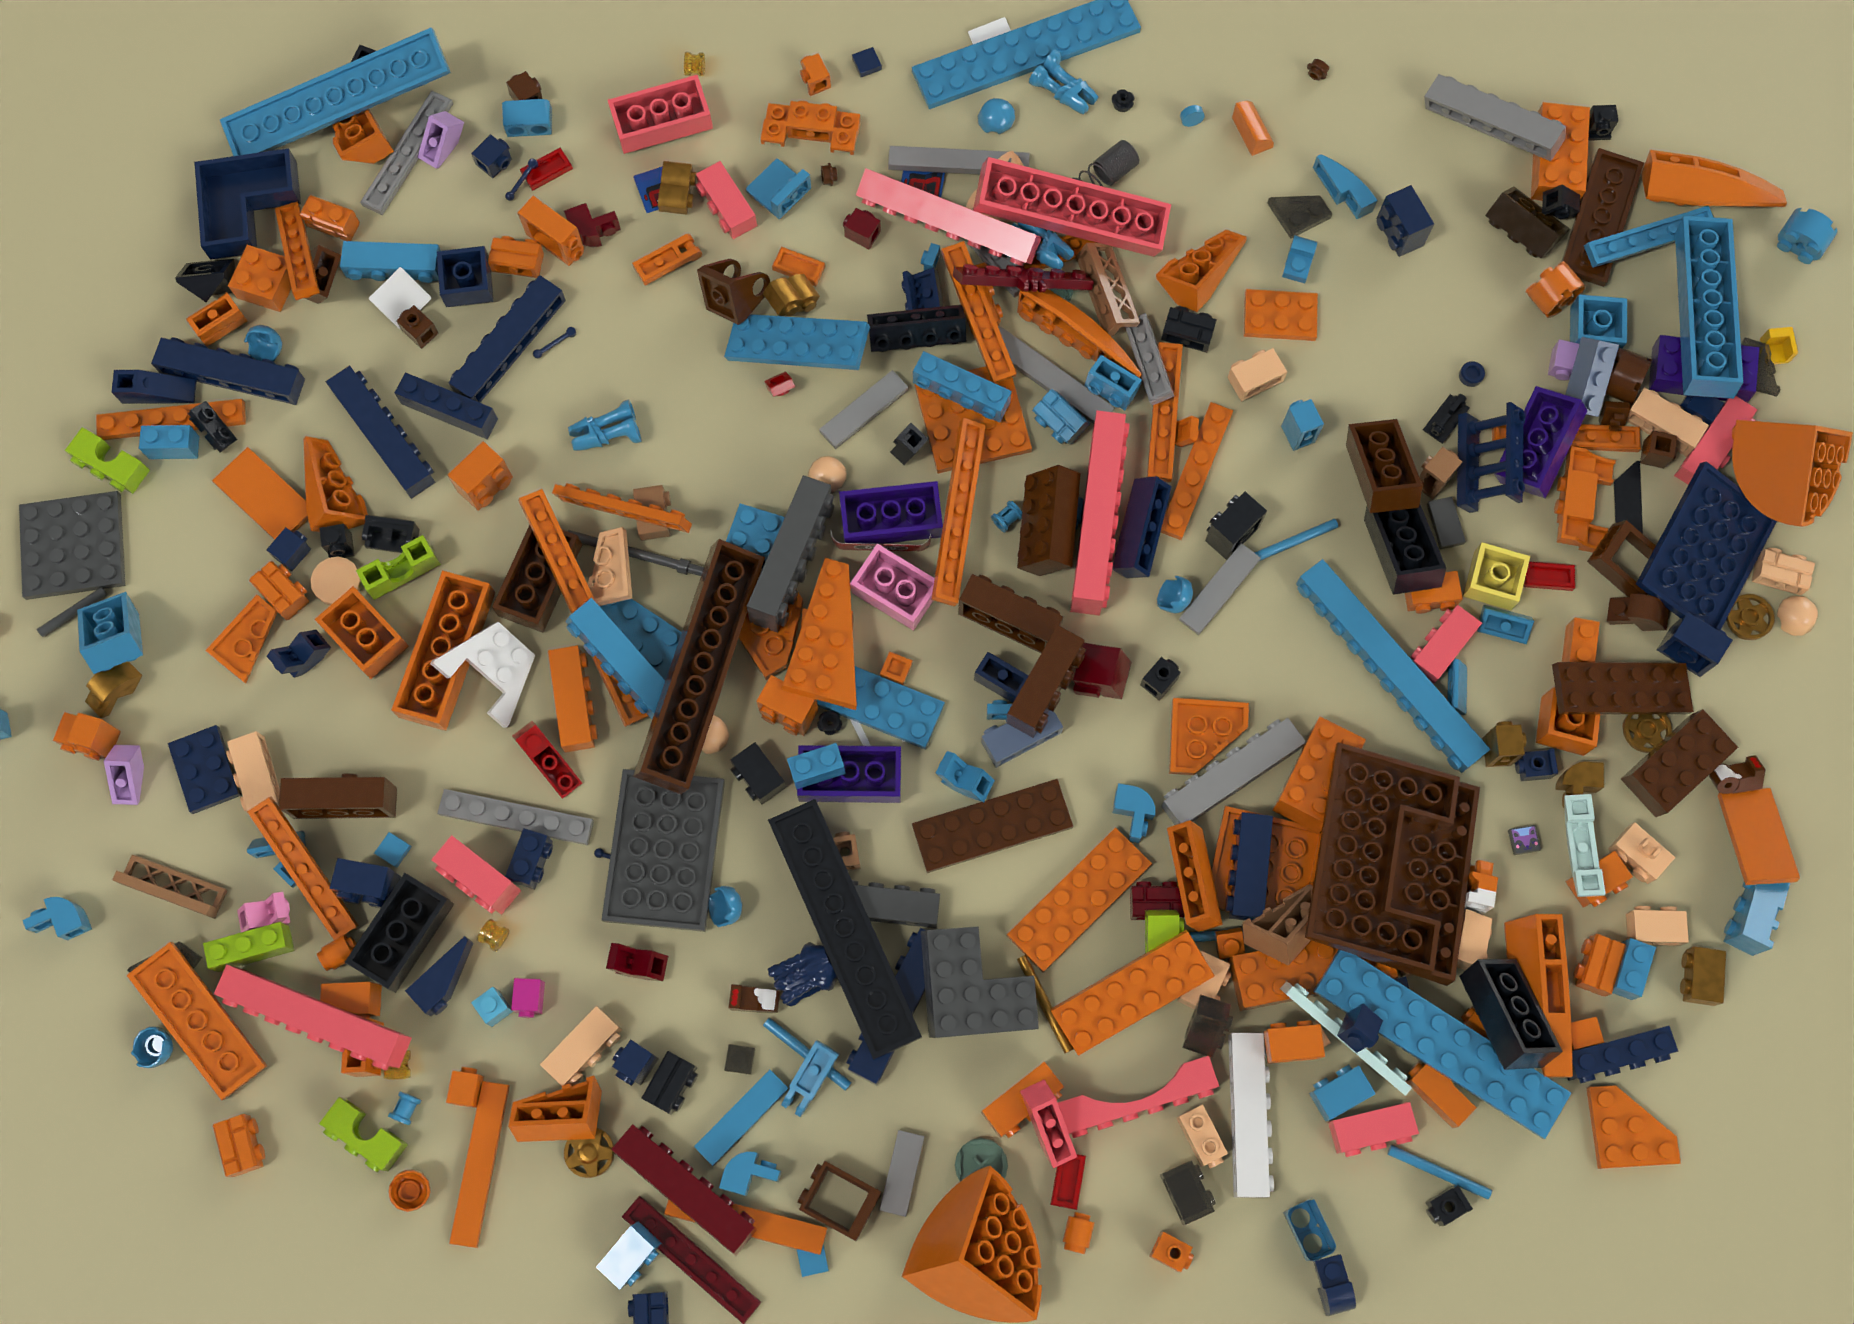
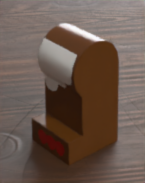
M1753 755L1746 757L1743 763L1732 765L1720 764L1709 775V778L1719 793L1734 794L1762 789L1766 769L1758 757Z
M731 984L728 1008L731 1011L778 1013L780 991Z

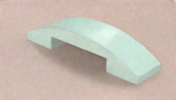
M1565 795L1564 811L1567 845L1577 896H1605L1603 872L1599 867L1593 825L1595 816L1592 795Z

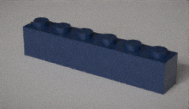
M541 275L528 284L525 293L512 303L508 313L498 319L496 327L492 332L483 337L481 345L476 351L471 352L467 356L465 364L452 374L448 383L453 392L481 403L564 304L566 299L563 291Z
M174 337L171 339L160 338L151 362L161 374L195 379L199 383L293 405L297 404L305 382V378L299 369L293 365H276L275 362L268 359L259 361L249 355L240 353L238 356L221 348L212 350L203 344L194 343L191 345Z
M349 365L325 381L411 499L436 483L431 476L434 473L431 466L426 460L424 462L420 461L418 456L421 453L413 442L408 445L404 438L407 437V434L400 424L394 426L391 422L394 419L393 415L386 406L380 407L378 402L381 399L373 388L368 391L365 386L368 382L360 371L355 373Z
M920 928L918 933H912L906 945L910 947L906 957L901 955L895 966V969L898 970L895 978L912 1015L925 992L921 931L926 930ZM861 1033L859 1040L862 1043L858 1051L853 1049L846 1062L850 1065L848 1071L877 1086L894 1051L873 1060Z

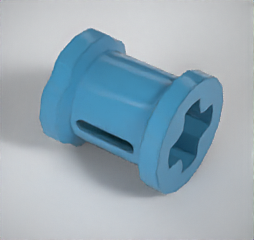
M1008 501L1007 506L998 514L994 513L991 515V519L1002 532L1006 533L1011 524L1017 519H1022V511L1013 501Z
M400 1091L398 1094L400 1098L393 1112H390L388 1117L410 1125L412 1122L410 1118L414 1109L422 1100Z

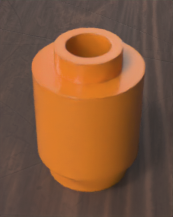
M342 935L321 947L317 957L326 971L330 969L335 970L346 964V959L357 943L352 937L347 938L345 935Z
M1075 1212L1074 1217L1068 1216L1063 1237L1065 1250L1085 1255L1086 1248L1090 1246L1094 1222L1090 1221L1091 1216Z

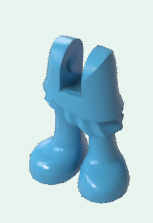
M1055 49L1048 55L1044 65H1039L1033 71L1029 78V84L1049 90L1055 94V100H1059L1061 104L1067 105L1084 115L1089 110L1087 103L1094 105L1099 97L1086 81H1083L1081 78L1076 79L1060 66L1062 56ZM1051 77L1057 79L1059 82L1064 84V86L1059 85Z
M1019 222L1018 225L1012 224V226L1042 237V244H1039L1035 254L1037 256L1036 260L1040 261L1041 264H1045L1052 269H1062L1064 264L1057 255L1066 260H1070L1074 256V251L1059 238L1056 232L1053 233L1050 230L1046 231L1045 229Z
M630 400L623 401L617 409L600 417H584L581 421L569 426V435L576 437L571 441L573 450L581 451L603 447L602 444H610V439L627 436L633 443L642 442L640 431L635 422V412ZM618 421H623V422L620 423V424L611 426V427L606 428V429H603V430L601 429V427H604V426H606V425H609V424H612V423H615V422H618Z

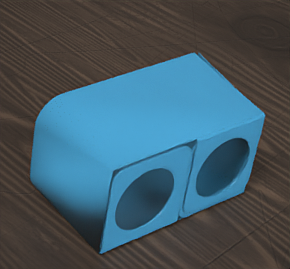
M546 99L504 101L502 103L503 126L507 137L552 134V107L550 101Z
M1309 1199L1283 1212L1306 1261H1317L1335 1251L1336 1243L1315 1199ZM1298 1208L1305 1209L1310 1215V1222L1304 1228L1296 1227L1291 1221L1293 1211ZM1308 1234H1316L1321 1238L1322 1247L1319 1252L1309 1253L1305 1250L1303 1240Z

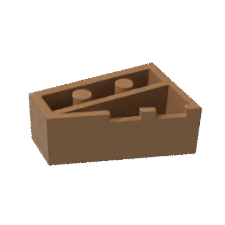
M1309 884L1283 899L1282 904L1273 909L1270 907L1263 910V914L1254 920L1247 919L1243 921L1244 944L1289 965L1311 941L1305 938L1313 886Z

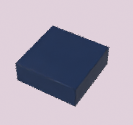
M873 47L852 54V60L860 77L882 70V65Z

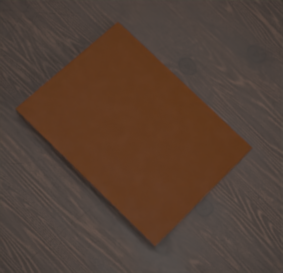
M1338 742L1335 747L1305 938L1445 986L1455 982L1480 787L1460 782V777Z

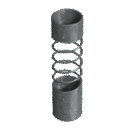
M1120 140L1093 161V163L1089 164L1088 171L1082 170L1079 172V178L1072 179L1082 181L1080 176L1085 172L1088 173L1092 184H1095L1092 179L1094 177L1100 186L1103 185L1099 179L1106 185L1111 186L1139 164V155L1129 142ZM1092 165L1098 178L1094 176L1092 173H1090V167Z

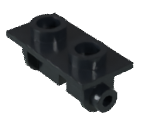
M1450 394L1423 428V431L1443 444L1457 426L1458 414L1466 413L1470 409L1465 402L1467 398L1463 394H1458V396Z
M207 401L194 407L188 413L190 416L189 420L193 422L200 432L206 430L208 434L204 437L212 445L213 449L218 450L219 453L238 440Z

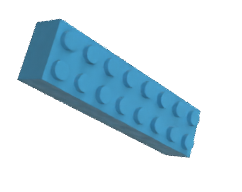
M1683 216L1675 232L1683 395L1734 399L1743 384L1733 219Z

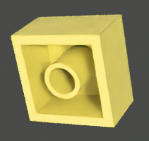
M1481 542L1473 554L1463 597L1511 611L1520 601L1530 556Z

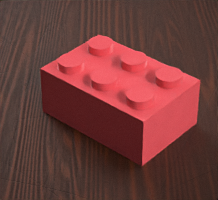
M452 835L431 859L437 864L435 868L437 872L451 883L457 880L455 886L469 897L473 898L477 895L474 901L491 914L496 910L502 915L521 892L514 883Z

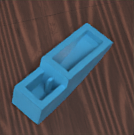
M1322 154L1318 155L1313 169L1336 205L1345 201L1356 219L1373 212L1378 200L1370 189L1341 164Z

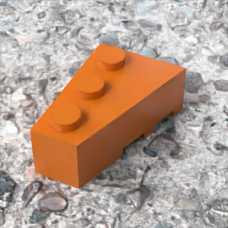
M593 1075L587 1077L585 1082L573 1086L569 1083L563 1085L561 1090L549 1094L542 1092L512 1103L508 1127L517 1142L595 1139L602 1090Z

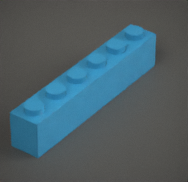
M590 598L567 618L565 622L568 624L566 626L572 636L575 638L579 637L585 643L583 645L584 649L590 656H596L602 663L600 666L608 676L613 675L619 682L617 684L619 689L625 695L630 694L636 701L634 703L636 708L642 714L646 713L653 719L665 680L599 605Z

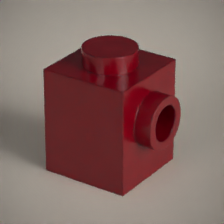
M855 208L853 213L848 214L843 222L845 237L869 250L881 232V220L875 218L867 210L862 211Z

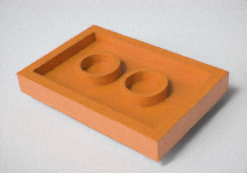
M1246 289L1244 337L1315 341L1317 338L1318 293Z

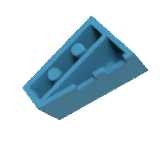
M1743 882L1745 890L1742 897H1738L1734 904L1733 910L1736 912L1733 919H1730L1724 928L1726 936L1723 942L1751 956L1772 949L1774 942L1769 940L1772 929H1778L1780 922L1775 919L1778 911L1784 908L1790 883L1745 885V882Z

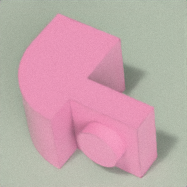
M283 892L272 893L265 901L244 903L237 910L241 932L277 922H282L286 925L291 923L289 902L284 898Z

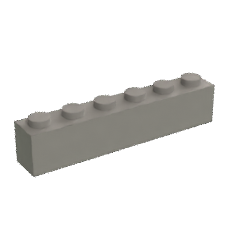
M1438 74L1424 96L1425 109L1549 161H1552L1566 139V126L1560 121L1545 118L1536 111L1523 109L1514 102L1501 100L1492 93L1487 94L1479 91L1473 85L1462 84L1450 76L1445 77Z
M1289 718L1282 722L1277 719L1267 727L1268 731L1263 735L1256 733L1246 741L1248 745L1242 749L1237 746L1228 752L1226 760L1221 763L1216 760L1205 768L1207 771L1200 777L1195 774L1185 781L1186 786L1179 791L1175 788L1164 796L1166 800H1164L1161 807L1174 825L1189 820L1195 821L1300 750L1306 741Z

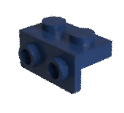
M933 267L914 275L908 271L902 272V289L906 294L907 300L905 303L906 310L943 306L938 270Z

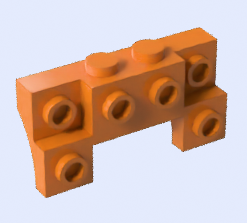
M791 101L790 106L768 103L766 119L763 122L761 144L765 145V142L779 143L781 147H784L786 135L788 134V138L831 143L830 152L834 153V150L850 152V155H854L860 129V114L837 111V106L827 103L813 104L807 101Z
M1570 447L1566 456L1565 474L1559 477L1557 483V491H1560L1559 499H1557L1554 507V513L1557 514L1556 523H1559L1557 543L1579 546L1578 550L1594 552L1608 532V528L1590 524L1594 518L1597 484L1607 486L1613 484V466L1616 460L1600 457L1585 448Z

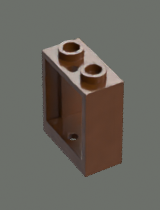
M1627 520L1614 523L1587 562L1627 597H1630V594L1647 595L1648 593L1638 587L1636 581L1611 559L1625 539L1647 559L1650 558L1656 545Z
M824 1161L823 1165L817 1164L810 1177L814 1182L809 1190L804 1188L797 1203L801 1204L799 1210L857 1241L882 1192ZM828 1171L868 1192L850 1230L810 1208Z

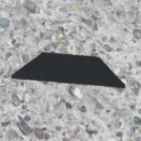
M1636 461L1614 481L1615 523L1627 520L1643 534L1640 461Z

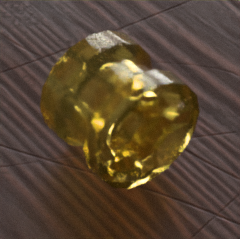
M685 52V76H690L691 74L704 76V52H699L697 55Z
M489 919L480 930L477 941L482 944L487 943L490 949L496 952L506 941L509 929L499 927L496 921Z

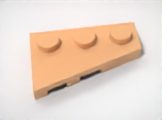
M623 527L600 532L593 558L595 565L592 576H589L588 580L589 589L599 606L632 599L627 532Z

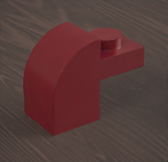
M586 203L564 210L566 219L577 227L584 246H602L600 237L611 236L616 231L621 230L615 211L592 219Z
M611 943L606 969L628 977L663 982L669 956L652 950L635 949L619 943Z

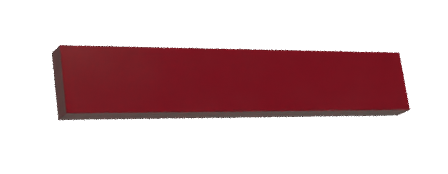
M638 1196L623 1214L622 1218L630 1225L639 1221L662 1243L658 1250L742 1324L746 1323L762 1303L641 1196Z

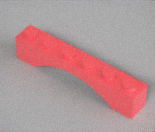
M1206 1056L1182 1064L1174 1077L1162 1089L1141 1100L1127 1103H1108L1081 1095L1058 1102L1068 1133L1072 1134L1074 1139L1088 1134L1087 1129L1097 1126L1098 1131L1114 1126L1112 1121L1120 1118L1123 1119L1124 1123L1139 1118L1137 1113L1148 1110L1150 1115L1163 1111V1105L1173 1102L1174 1107L1188 1103V1097L1198 1094L1199 1099L1214 1095L1213 1089L1218 1088L1219 1084L1210 1057Z

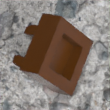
M1604 401L1598 420L1599 424L1609 425L1610 431H1621L1620 426H1625L1631 409L1629 402Z

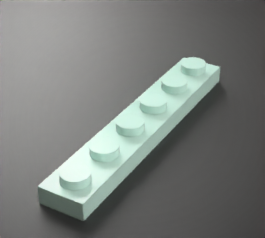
M1286 981L1280 989L1349 1047L1337 1036L1343 1021L1337 1016L1332 1020L1326 1015L1329 1009L1318 1000L1312 1003L1306 998L1309 994L1308 991L1298 983L1293 987ZM1364 1048L1356 1053L1405 1096L1412 1089L1405 1082L1408 1077L1397 1067L1393 1071L1385 1064L1388 1060L1377 1050L1372 1054Z

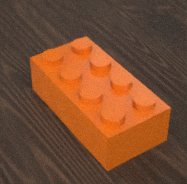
M1543 102L1538 113L1545 118L1558 120L1565 125L1566 139L1552 161L1533 154L1531 199L1542 201L1543 192L1559 185H1564L1578 193L1581 200L1586 192L1590 107Z
M1319 716L1272 811L1319 834L1323 827L1336 744L1339 742L1362 749L1366 739Z

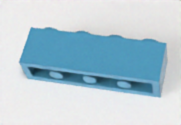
M343 241L340 268L346 278L352 280L369 278L376 281H384L389 279L401 267L414 280L431 283L432 281H439L437 251L441 250L438 244Z

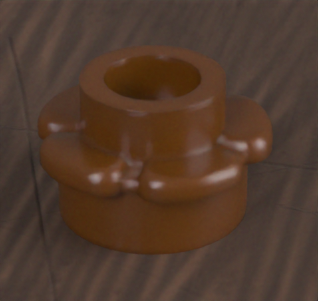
M1314 59L1312 63L1307 65L1308 75L1317 81L1326 79L1329 66L1320 59Z
M831 163L821 166L823 185L830 184V186H833V182L837 181V169L832 167Z

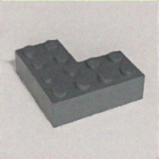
M979 926L921 931L929 1038L1039 1029L1034 976L983 980Z

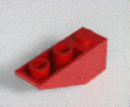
M533 721L512 735L562 799L582 784L581 780Z

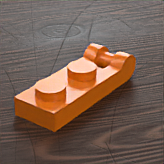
M685 234L632 264L644 285H647L690 261L698 260L702 256V252L699 247H695L693 244L694 239L692 236ZM686 248L687 251L681 253L680 249Z

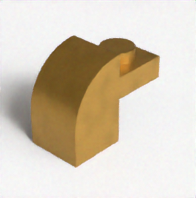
M130 662L116 665L108 671L98 672L86 685L90 692L85 702L100 718L110 715L118 698L134 693L143 675Z
M1579 762L1561 774L1557 780L1555 790L1566 791L1562 796L1563 808L1565 795H1582L1583 792L1597 793L1604 788V763Z

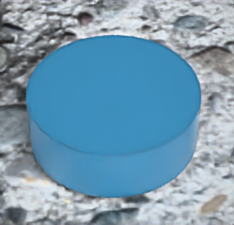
M1198 105L1188 106L1180 113L1182 124L1187 127L1199 124L1205 117L1202 107Z

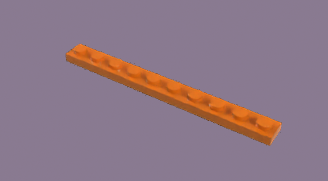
M543 489L520 497L518 501L571 613H574L590 598L595 601ZM596 656L592 657L624 726H629L648 717L646 713L642 714L634 705L636 701L630 694L625 695L617 685L619 682L613 675L608 676L600 666L602 664Z

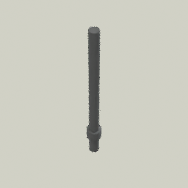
M568 530V532L578 535L582 544L593 547L597 546V537ZM628 546L629 557L676 569L678 573L688 575V573L698 576L702 575L704 567L691 564L690 560L682 558L677 560Z

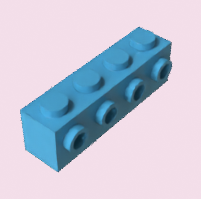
M923 351L913 370V383L920 388L932 391L944 399L956 402L966 409H971L999 423L1011 403L1012 391Z

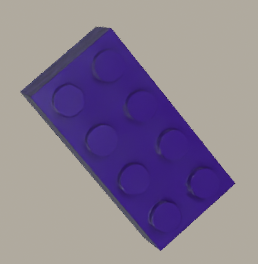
M1660 335L1652 347L1649 390L1683 395L1680 337ZM1741 345L1743 384L1736 396L1748 403L1756 393L1759 347ZM1717 398V399H1718V400L1726 401L1728 398Z
M1538 386L1535 387L1524 409V492L1546 499L1587 413V409L1581 399ZM1506 449L1499 462L1506 461ZM1506 471L1494 473L1500 484H1506Z
M938 481L839 492L845 543L886 544L929 539L930 534L931 539L941 538L943 522Z
M798 745V755L825 746ZM838 746L845 774L797 789L799 802H809L816 799L817 802L901 803V746Z

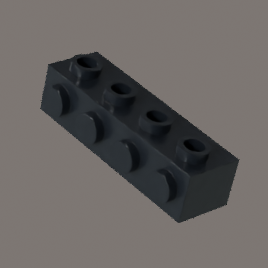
M962 304L867 314V321L870 325L869 341L871 352H886L896 349L907 350L915 347H933L935 345L967 342L965 314Z

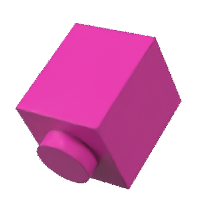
M514 978L511 1010L519 1013L518 1017L534 1018L535 1014H542L545 982L541 979Z

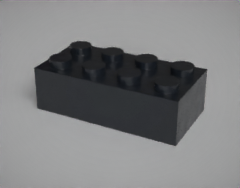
M1419 505V508L1370 513L1366 506L1364 522L1392 594L1442 587L1446 565L1421 505Z
M404 873L345 963L396 993L452 909L454 903Z
M1478 959L1459 976L1504 1070L1543 1068L1563 1052L1516 959Z

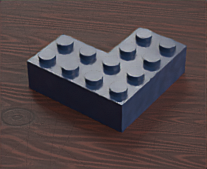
M289 148L194 162L201 248L210 260L242 255L247 245L257 248L255 210L281 207L297 201L301 204L297 161Z

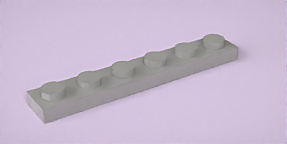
M447 789L443 791L437 813L440 816L522 832L523 828L547 835L549 838L588 845L594 820L590 818Z

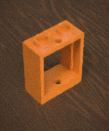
M532 196L517 212L526 235L570 266L574 261L580 259L584 250L577 227L535 196Z

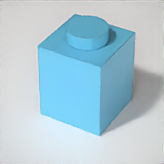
M491 987L471 1002L485 1024L491 1027L513 1012L501 992L494 987Z

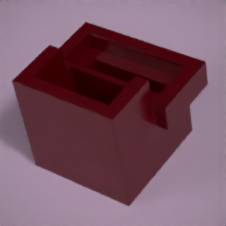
M1084 643L1083 648L1086 649L1085 657L1079 668H1076L1073 677L1075 682L1074 693L1099 698L1101 693L1103 697L1122 700L1132 662L1121 648Z

